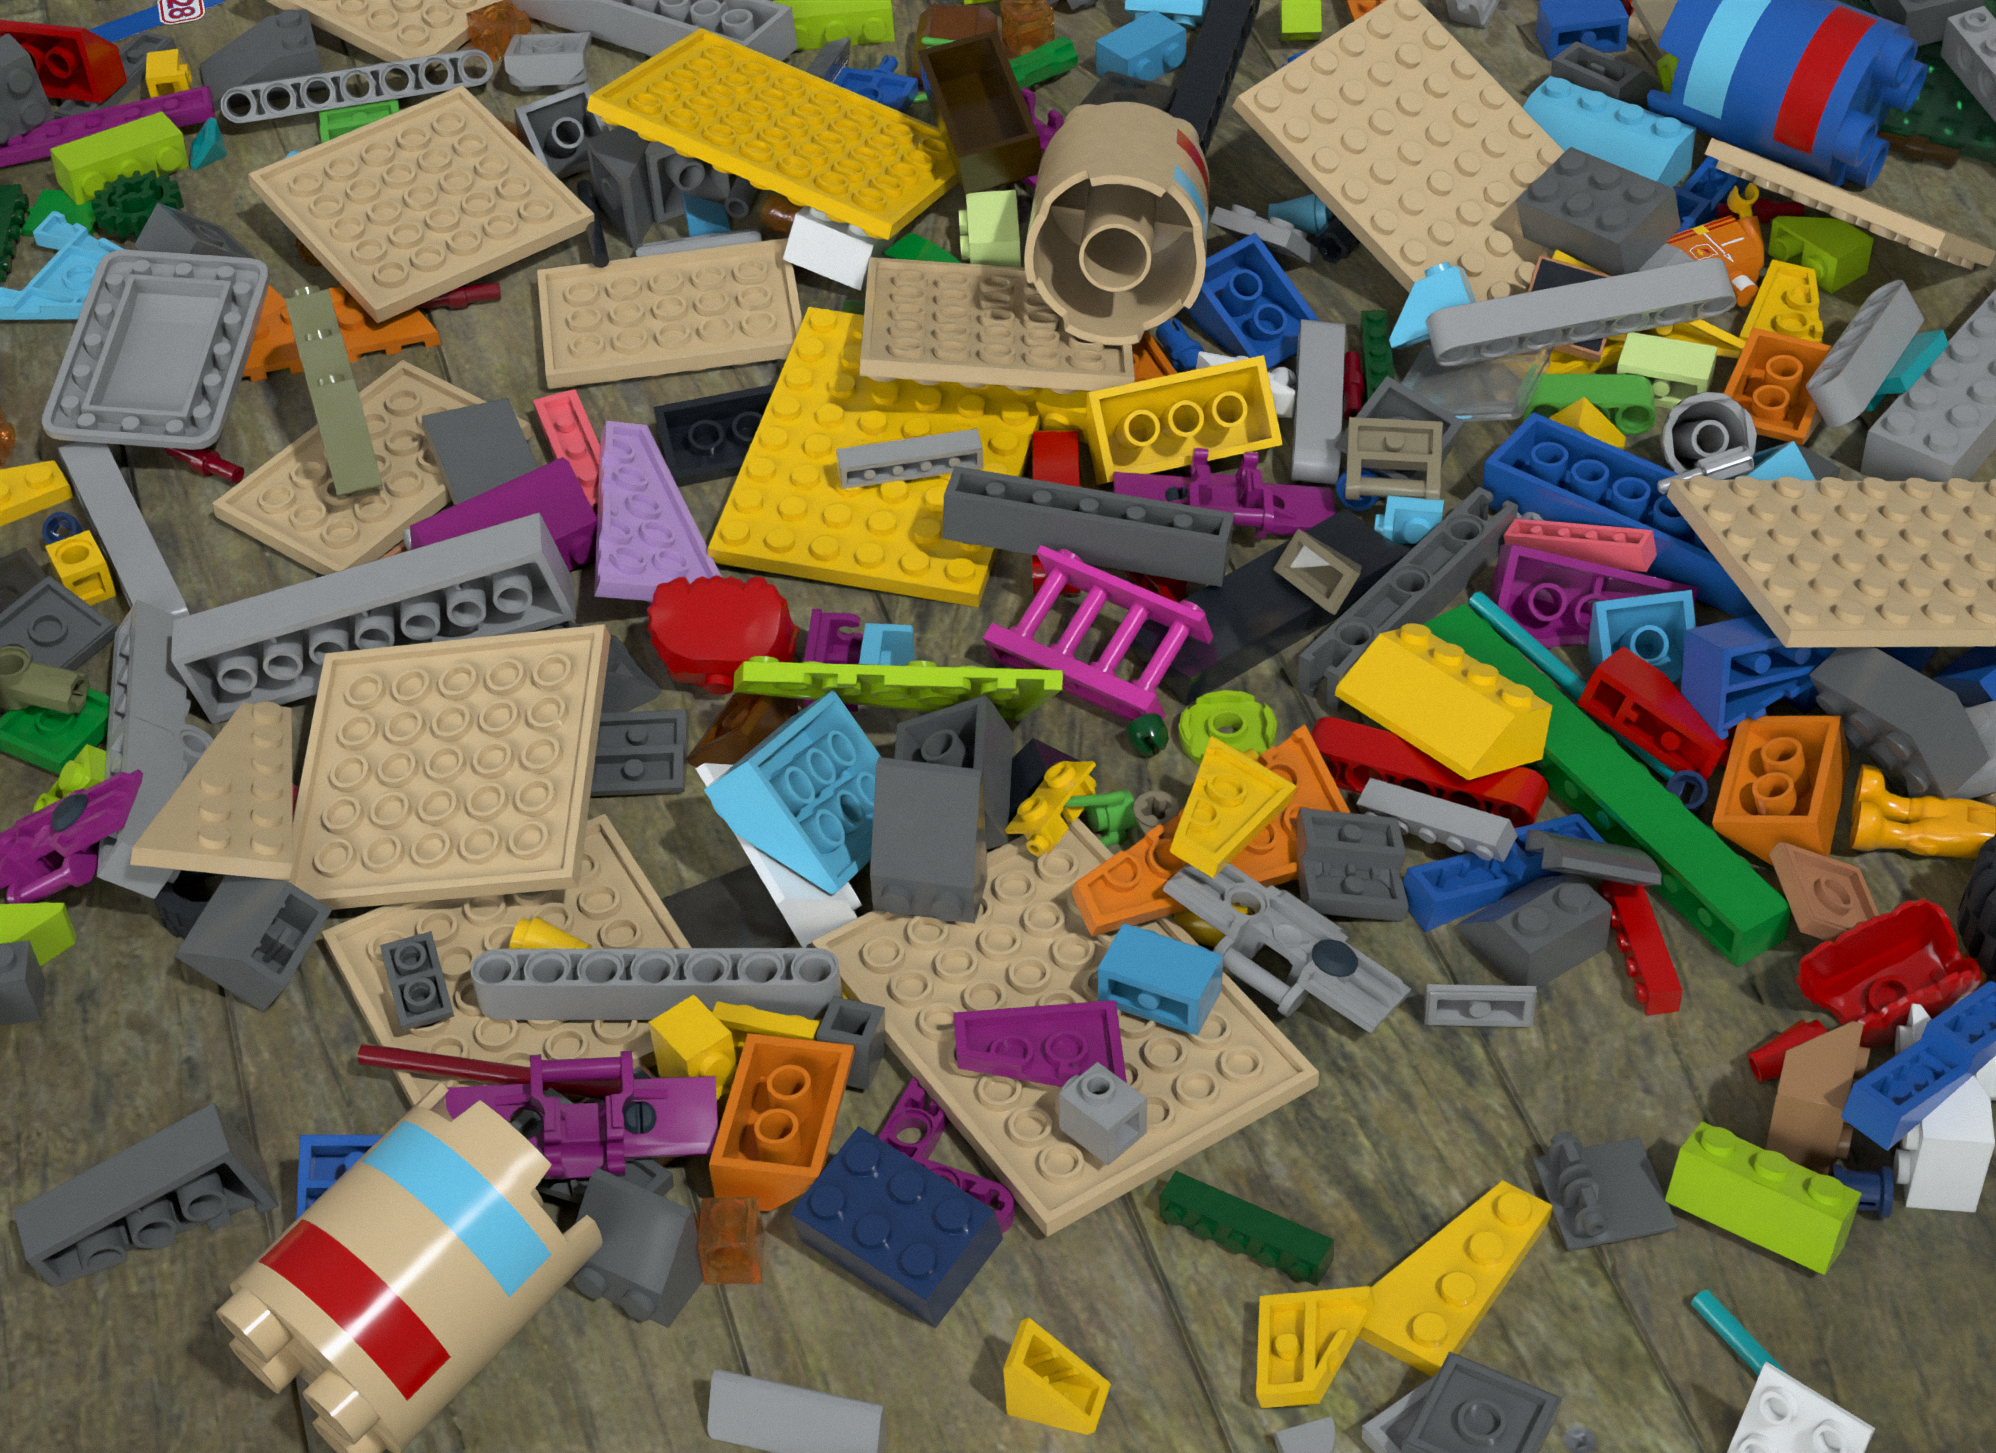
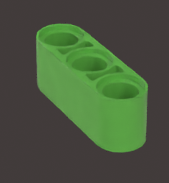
M1538 374L1528 378L1522 387L1524 421L1533 412L1549 418L1583 397H1586L1623 435L1642 434L1649 431L1656 421L1653 386L1649 379L1640 375Z

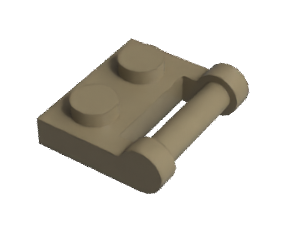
M1349 417L1345 499L1359 500L1361 495L1440 500L1443 422ZM1361 468L1426 471V480L1361 477Z

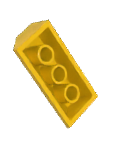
M1264 355L1087 392V437L1097 485L1113 482V472L1151 474L1191 465L1194 448L1208 449L1207 461L1244 454V452H1253L1283 445Z
M1409 623L1404 624L1400 629L1380 633L1339 682L1335 690L1336 697L1467 780L1542 760L1553 705L1534 695L1529 687L1516 684L1500 675L1495 667L1482 664L1465 654L1460 646L1447 643L1433 635L1431 630L1424 625Z

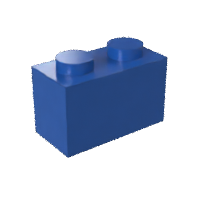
M1620 0L1539 1L1536 36L1549 61L1575 41L1603 53L1625 51L1629 16Z

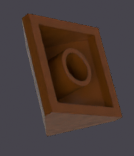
M739 692L733 694L687 757V760L695 767H699L704 763L734 765L788 719L799 712L797 698Z

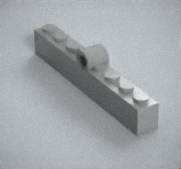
M137 599L115 632L104 781L120 772L131 773L137 769L143 773V779L125 827L100 840L97 877L155 899L165 883H173L181 870L130 865L132 847L213 742V738L202 729L185 724V718L191 704L190 700L186 699L188 686L171 661L173 620L180 617Z

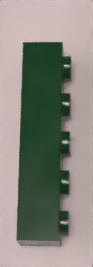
M21 184L0 185V282H6L8 272L12 270V258L16 255V243L21 238V225L25 223L24 214L26 209H29V199L27 194L23 193Z
M1388 310L1361 311L1360 337L1363 375L1366 385V403L1386 376L1394 379L1392 347L1389 341L1391 334Z
M1175 1171L1159 1195L1160 1217L1164 1218L1168 1223L1175 1226L1180 1225L1195 1232L1201 1238L1211 1239L1225 1245L1235 1253H1243L1252 1257L1266 1267H1274L1288 1273L1298 1281L1308 1282L1318 1287L1333 1262L1334 1239L1181 1172Z

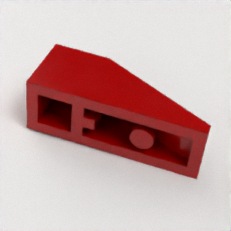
M1624 646L1596 667L1577 702V705L1674 771L1690 770L1697 772L1705 779L1706 783L1727 749V746L1669 678Z

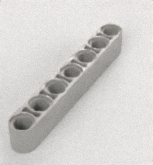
M471 48L238 85L230 88L223 94L221 110L228 120L234 123H247L452 90L462 85L464 87L477 86L486 83L493 73V63L485 51ZM470 56H480L486 61L487 70L483 76L472 78L466 74L464 63ZM440 62L445 65L448 70V77L443 83L433 84L427 80L425 68L429 63ZM393 68L404 70L409 77L408 85L402 90L390 88L386 82V74L389 70ZM360 74L368 80L369 91L366 95L361 97L354 96L348 91L347 81L350 76ZM322 81L328 85L330 96L327 101L317 103L309 97L308 86L311 82ZM282 87L289 92L290 104L287 108L277 109L270 104L268 94L272 88ZM242 93L249 98L251 109L248 114L237 115L230 109L229 100L233 94Z
M1708 258L1448 307L1432 313L1425 322L1437 364L1449 367L1715 317L1731 310L1736 305L1737 299L1724 261L1719 258Z
M76 441L58 447V452L69 481L130 609L138 599L177 617L189 616L190 614L183 597L107 443Z
M820 948L493 949L480 954L471 965V976L479 1008L483 1015L496 1020H652L693 994L711 1012L716 1002L719 1001L734 1005H749L759 1010L784 1015H800L809 1020H818L824 1018L833 996L843 998L838 959L832 952Z

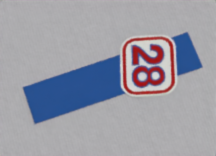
M158 0V5L89 29V31L113 43L163 24L172 25L200 19L204 16L205 9L225 1Z

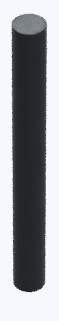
M583 179L577 183L578 197L594 213L595 220L586 227L591 258L594 266L603 268L608 265L609 256L593 184L591 181Z

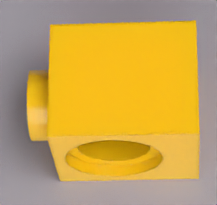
M90 530L45 546L56 580L91 606L117 596L107 563Z

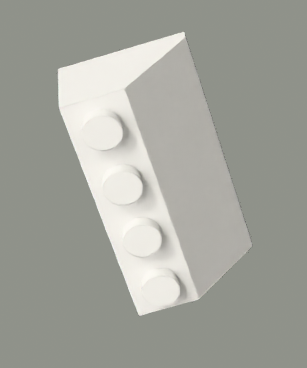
M704 763L697 767L696 770L707 787L733 765ZM735 834L802 948H812L811 941L858 918L854 910L861 907L862 904L849 882L831 895Z

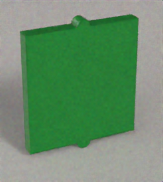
M42 190L34 206L28 209L29 216L21 229L22 235L34 237L33 231L52 211H56L65 216L67 223L71 225L79 223L86 227L89 235L93 237L98 226L91 205L92 200L76 205L64 190Z

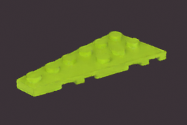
M755 656L749 658V661H744L734 672L733 692L818 700L834 689L841 701L846 704L934 712L987 694L1004 720L1021 722L1062 690L1063 670L981 668L977 666L937 667L936 663L930 661L907 662V666L825 664L814 661L785 663L779 662L777 658Z

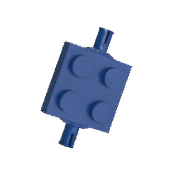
M888 55L882 58L880 65L875 69L861 70L843 67L833 83L906 114L919 92L918 78L900 76L893 73L898 67V61L893 56L889 58Z

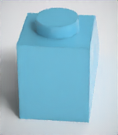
M1445 262L1424 271L1426 278L1414 283L1389 338L1392 348L1403 350L1430 339L1425 321L1432 313L1444 308L1476 302L1464 268L1457 265L1451 267L1450 262Z

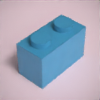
M1155 10L1096 40V74L1127 94L1186 63V28Z
M1123 923L1098 966V1001L1116 1000L1118 1010L1198 1036L1222 991L1223 955L1209 951L1202 946H1193L1162 936L1152 930H1144Z

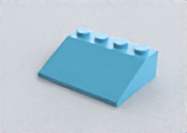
M1549 76L1528 97L1522 107L1564 151L1573 147L1672 188L1691 169L1696 127L1682 123L1675 118L1656 114L1643 109L1639 105L1628 104L1606 96L1602 92L1592 91L1572 84L1565 79Z
M834 689L788 719L704 789L716 813L725 819L735 834L831 895L839 891L871 860L876 763L878 757L881 756Z

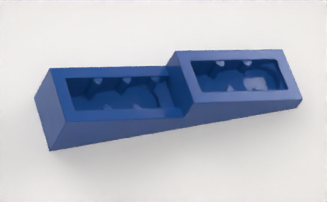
M1708 156L1682 188L1675 185L1673 187L1675 189L1681 228L1676 233L1711 222L1716 217L1717 204L1727 203V198L1735 186H1737L1738 194L1740 195L1748 184L1753 182L1715 168L1718 159Z
M1580 813L1514 828L1518 836L1504 862L1495 859L1487 861L1479 858L1475 853H1468L1407 868L1403 885L1409 906L1408 912L1423 931L1427 932L1493 904L1537 878L1563 874L1562 872L1541 869L1543 853L1525 850L1527 830H1539L1599 842L1605 841Z
M1989 981L1927 1022L1919 1041L1855 1082L1841 1118L1888 1151L1996 1056V983Z

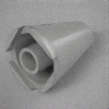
M1702 392L1686 397L1671 410L1663 425L1659 444L1670 468L1680 474L1698 468L1697 461L1742 445L1749 449L1753 457L1757 433L1752 416L1732 397L1724 393Z

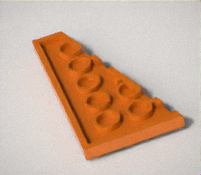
M342 285L328 288L340 332L343 336L349 363L358 361L363 353L385 350L386 355L402 353L401 346L418 342H425L426 348L441 345L438 331L416 306L377 323ZM286 306L283 309L261 317L242 376H250L251 382L268 379L266 372L290 368L291 374L304 372Z
M1305 724L1295 730L1290 738L1277 747L1272 746L1260 754L1258 760L1255 761L1293 783L1297 788L1292 802L1230 862V864L1266 888L1270 885L1275 886L1299 879L1296 831L1297 814L1300 808L1350 813ZM1184 808L1179 811L1177 816L1164 825L1159 824L1147 832L1145 837L1126 851L1121 850L1075 882L1071 894L1091 937L1120 929L1123 923L1132 926L1189 910L1163 891L1164 885L1188 864L1169 852Z

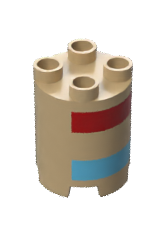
M1111 102L1101 105L1084 104L1068 113L1063 126L1048 143L1039 167L1025 245L1024 263L1028 284L1034 283L1043 300L1063 318L1066 332L1089 342H1103V345L1135 344L1140 342L1145 330H1149L1169 320L1184 306L1190 309L1194 304L1205 276L1209 206L1208 167L1199 146V136L1196 129L1183 119L1174 118L1160 109L1135 102Z
M441 1082L437 1083L230 1283V1290L233 1295L216 1311L221 1321L235 1336L229 1343L232 1351L267 1387L279 1394L298 1374L310 1385L302 1394L319 1415L312 1424L337 1453H383L385 1450L392 1453H401L603 1244L602 1236L595 1220L588 1215L562 1234L544 1211L543 1200L535 1189L552 1164L519 1131L481 1100L453 1120L444 1102V1095L449 1090Z

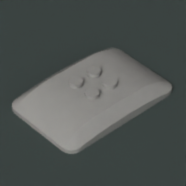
M126 249L115 250L103 256L97 266L42 415V425L45 433L53 439L192 450L203 449L215 443L228 418L257 331L270 281L267 265L261 260L253 258Z

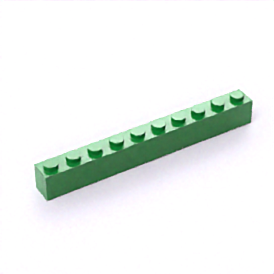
M1464 603L1421 624L1428 627L1433 635L1447 643L1460 646L1465 654L1482 664L1495 667L1500 675L1516 684L1529 687L1534 695L1553 705L1542 760L1524 765L1543 776L1548 783V788L1575 814L1580 813L1606 843L1636 848L1651 857L1662 873L1661 885H1652V887L1734 966L1739 967L1786 940L1791 908L1784 894L1780 890L1772 888L1752 869L1750 863L1744 857L1733 852L1718 838L1716 832L1709 825L1703 824L1683 805L1677 795L1667 791L1650 775L1648 769L1642 763L1636 762L1617 744L1611 734L1602 731L1586 716L1579 705L1572 703L1554 686L1547 675L1537 671L1523 658L1521 652L1515 646L1509 645L1497 634L1487 620L1479 617Z

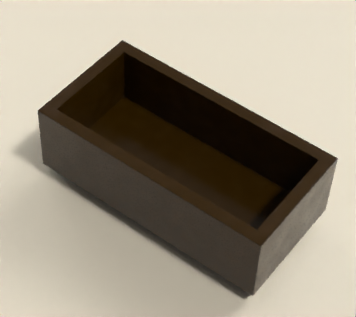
M993 30L917 51L924 90L964 195L1038 175L1042 159L1039 134L997 31Z

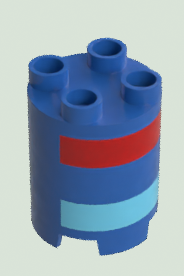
M1678 0L1658 44V47L1679 59L1671 94L1651 89L1647 95V102L1651 112L1675 118L1682 123L1696 127L1697 132L1757 154L1837 187L1846 181H1850L1868 189L1879 176L1889 151V141L1881 139L1877 135L1891 107L1908 112L1914 105L1924 85L1928 65L1914 60L1918 41L1910 38V32L1906 26L1838 0Z

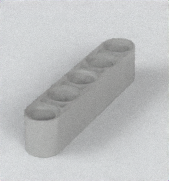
M1896 280L1883 285L1866 299L1806 384L1805 388L1829 428L1844 425L1855 419L1865 410L1923 324L1925 319L1903 280Z
M1305 319L1300 321L1296 357L1295 391H1297L1293 416L1290 477L1292 481L1337 484L1341 451L1335 447V444L1341 437L1345 323Z

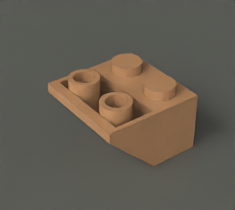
M1851 1021L1786 1051L1765 1150L1778 1152L1787 1157L1789 1161L1821 1175H1828L1829 1167L1834 1164L1835 1157L1847 1159L1854 1127L1843 1124L1848 1122L1842 1119L1841 1115L1855 1083L1852 1080L1863 1078L1867 1068L1870 1048L1859 1046L1863 1023Z

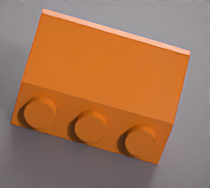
M1762 716L1755 721L1746 718L1738 723L1712 821L1714 830L1772 866L1773 863L1769 852L1779 842L1829 857L1850 764L1842 717Z
M747 1033L709 1162L716 1205L772 1211L808 1191L825 1167L855 1054L854 1045Z

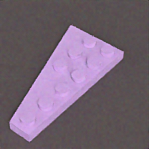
M606 421L600 441L594 597L645 600L652 603L657 585L661 583H668L678 577H686L690 584L701 576L708 579L715 575L722 577L713 558L708 556L704 539L648 426Z

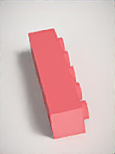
M1515 518L1503 535L1505 545L1515 544L1633 572H1647L1657 555L1653 530Z

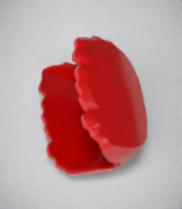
M718 575L710 579L701 576L696 578L691 584L686 577H678L668 583L657 585L653 594L652 604L647 608L649 616L647 630L652 636L651 644L658 652V658L668 670V675L678 683H690L704 687V690L708 693L726 695L733 691L734 672L744 661H749V658L767 656L777 658L779 662L792 663L800 627L793 624L789 615L787 600L779 594L775 585L767 584L764 577H752L744 583L741 579H736L732 576L726 579Z
M1924 898L1916 901L1908 900L1895 906L1890 913H1882L1879 916L1872 917L1870 920L1857 922L1852 929L1840 934L1834 942H1821L1800 960L1799 972L1795 978L1804 998L1810 999L1812 1004H1817L1820 1008L1830 1010L1841 1026L1851 1021L1863 1023L1859 1046L1870 1048V1051L1895 1041L1897 1026L1907 1025L1911 1004H1921L1930 1018L1933 1019L1976 991L1981 983L1980 966L1970 956L1965 960L1962 958L1958 950L1956 934L1943 908L1935 902H1930Z

